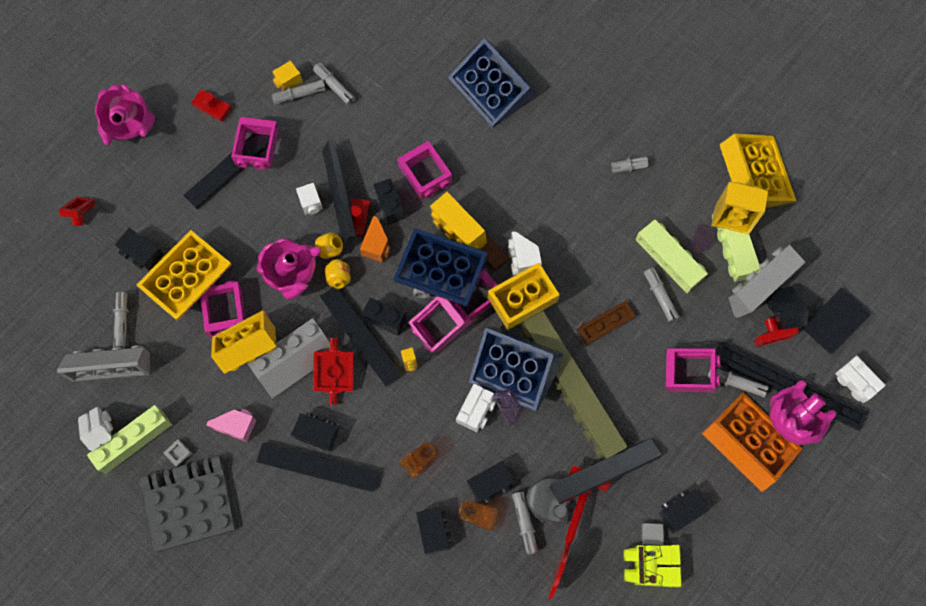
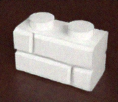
M858 356L852 358L835 373L838 376L837 380L839 383L847 386L852 391V396L862 403L871 399L885 386Z
M473 384L456 418V422L475 432H478L479 428L483 429L488 420L485 417L488 410L492 412L497 402L494 400L495 394Z
M100 407L89 411V414L86 413L80 416L78 420L80 439L91 451L100 447V444H105L111 440L110 431L113 430L110 421L112 419L106 410L102 411Z

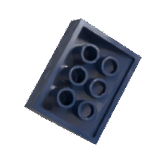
M485 38L448 77L492 127H495L522 107L537 92L495 45Z
M414 228L393 281L467 307L487 264V252Z
M485 327L468 383L476 384L496 395L533 411H538L558 372L563 353L500 328Z

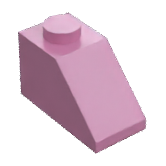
M241 409V412L232 410L208 421L206 425L213 430L247 442L257 420L252 416V412Z

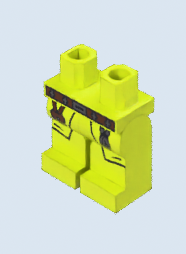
M680 545L635 546L623 551L624 561H634V570H624V581L643 586L681 587L680 567H658V565H680Z

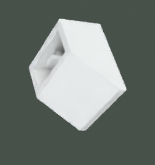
M512 232L511 239H508L509 257H512V274L517 275L537 263H540L542 266L538 246L519 233Z

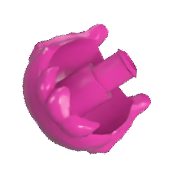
M125 84L112 85L109 89H103L99 92L95 115L99 124L98 132L105 145H110L112 140L123 141L136 138L139 135L145 137L152 129L155 116L148 110L146 102L140 93L132 90Z
M282 238L275 243L267 244L258 256L259 263L256 269L262 275L266 284L280 291L286 299L291 300L300 296L308 288L307 284L311 281L316 268L315 258L320 255L321 250L312 245H300L291 239Z
M800 380L792 387L780 390L772 395L770 400V420L773 427L788 442L798 445L820 443L831 421L836 417V411L829 410L825 413L819 410L826 405L825 400L819 394L813 393L808 399L803 392L807 385L804 380Z

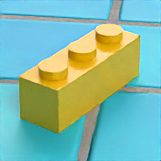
M413 347L401 350L406 371H415L418 366Z

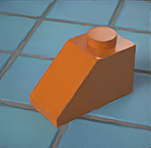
M373 216L360 247V252L364 257L383 263L384 258L389 256L391 247H389L388 239L378 218Z

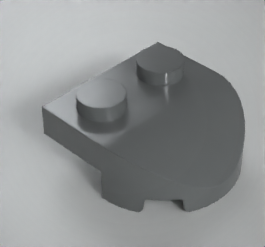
M543 479L531 486L527 492L526 502L533 512V516L539 520L567 524L570 501L560 505L549 488L550 484L559 480Z

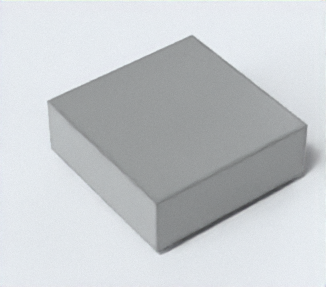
M177 439L163 452L176 467L183 464L193 454L180 439Z
M641 524L642 545H664L663 524Z

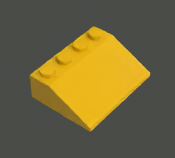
M733 134L720 144L731 181L767 190L768 196L765 208L796 202L774 136Z
M190 230L150 270L137 286L178 321L232 264Z

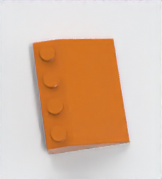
M744 392L702 433L761 492L778 480L803 449L798 444L790 443L784 439L773 427L770 417Z

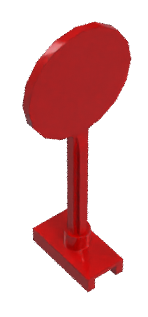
M572 465L568 476L583 469ZM610 482L595 489L606 492ZM591 491L580 495L565 537V547L550 585L548 599L552 600L557 590L567 561L570 545L575 538L588 494H591Z

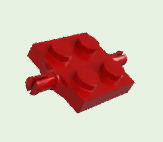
M330 338V350L325 352L314 351L313 391L329 393V405H337V393L353 391L354 352L338 350V338Z

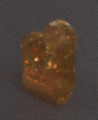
M423 443L412 453L404 457L399 462V466L405 468L410 475L409 478L412 480L436 459L437 451L432 444ZM426 448H430L433 451L429 458L422 456V452Z
M466 501L459 509V516L465 522L494 531L500 511L490 506ZM468 507H471V511L474 514L466 516V512L463 509L466 510Z

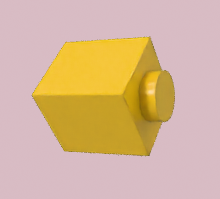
M291 61L272 71L275 78L273 79L274 84L283 91L288 90V87L290 89L295 88L303 83L299 71Z

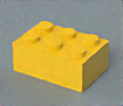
M729 182L715 205L711 226L749 235L765 212L768 191L757 186H746L740 182Z
M448 192L430 205L432 211L430 215L434 219L433 223L438 229L442 228L446 232L445 235L449 240L478 250L487 244L485 230Z
M540 263L533 265L488 291V299L507 330L557 303L560 295Z
M264 310L213 336L212 359L224 374L237 370L241 365L252 362L258 356L269 353L277 347L275 326Z

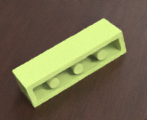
M717 227V237L723 245V256L728 260L729 275L733 276L734 282L746 280L745 277L752 271L757 272L760 269L750 235Z
M653 220L638 233L636 241L687 294L707 276L704 266L697 263L693 259L692 254L679 245V241L666 231L662 223Z
M154 405L114 434L110 441L101 444L100 447L91 451L87 456L97 471L107 474L172 426V423L164 412Z

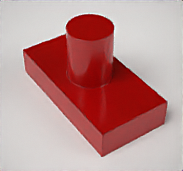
M202 89L191 102L193 107L220 122L225 119L232 109L231 105Z
M75 197L59 209V215L72 218V225L82 226L84 225V214L95 206L94 199Z
M352 198L350 211L357 237L364 238L371 202Z
M775 317L764 321L768 333L759 335L754 342L756 347H761L793 338L799 332L797 327L785 330L780 329Z

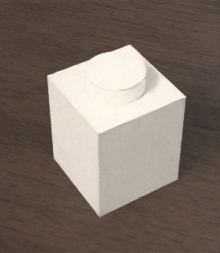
M314 183L296 188L305 215L316 214L319 210L323 209Z

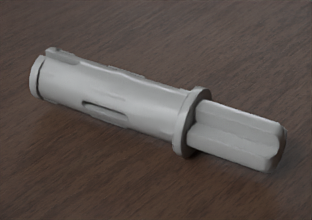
M321 63L315 65L313 71L323 80V83L327 84L346 105H351L350 100L354 102L356 97L334 77V73L329 72Z
M321 79L291 89L288 87V90L272 94L274 104L326 90Z
M654 268L647 269L644 275L651 286L650 291H653L668 322H672L673 317L675 320L678 319L680 316L663 286L664 282L660 281Z
M117 292L116 306L113 309V313H115L113 348H126L127 314L129 313L127 309V293Z
M716 368V374H720V382L724 383L725 386L730 385L763 398L765 397L766 392L764 391H767V385L732 374L731 371L728 373Z
M518 492L512 494L521 529L520 536H523L527 554H535L538 552L534 536L536 530H533L525 493Z

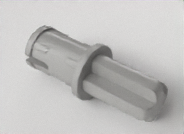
M645 156L611 162L612 173L632 172L634 169L648 167V158Z

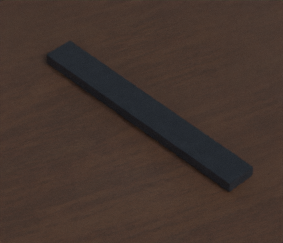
M724 342L720 343L716 351L717 355H720V364L763 385H767L778 392L796 385L801 380ZM806 382L807 385L803 392L808 399L813 393H817L825 400L826 405L819 409L821 412L825 413L829 410L836 411L835 420L858 431L861 430L868 414L867 411Z

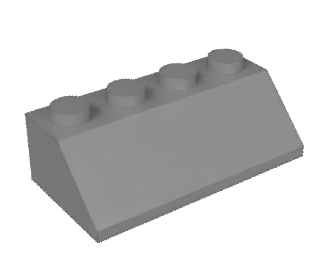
M791 245L784 248L778 247L772 253L773 257L770 260L767 258L759 264L760 269L757 272L752 271L745 277L747 281L743 285L740 283L732 289L733 294L729 297V301L736 318L753 312L805 263Z
M312 318L277 342V347L271 352L264 353L247 364L271 398L274 399L313 372L314 351L325 352L330 350V342Z
M132 346L131 349L115 347L111 351L94 349L89 353L74 351L73 354L64 356L57 368V373L72 382L150 375V352L143 348V346Z

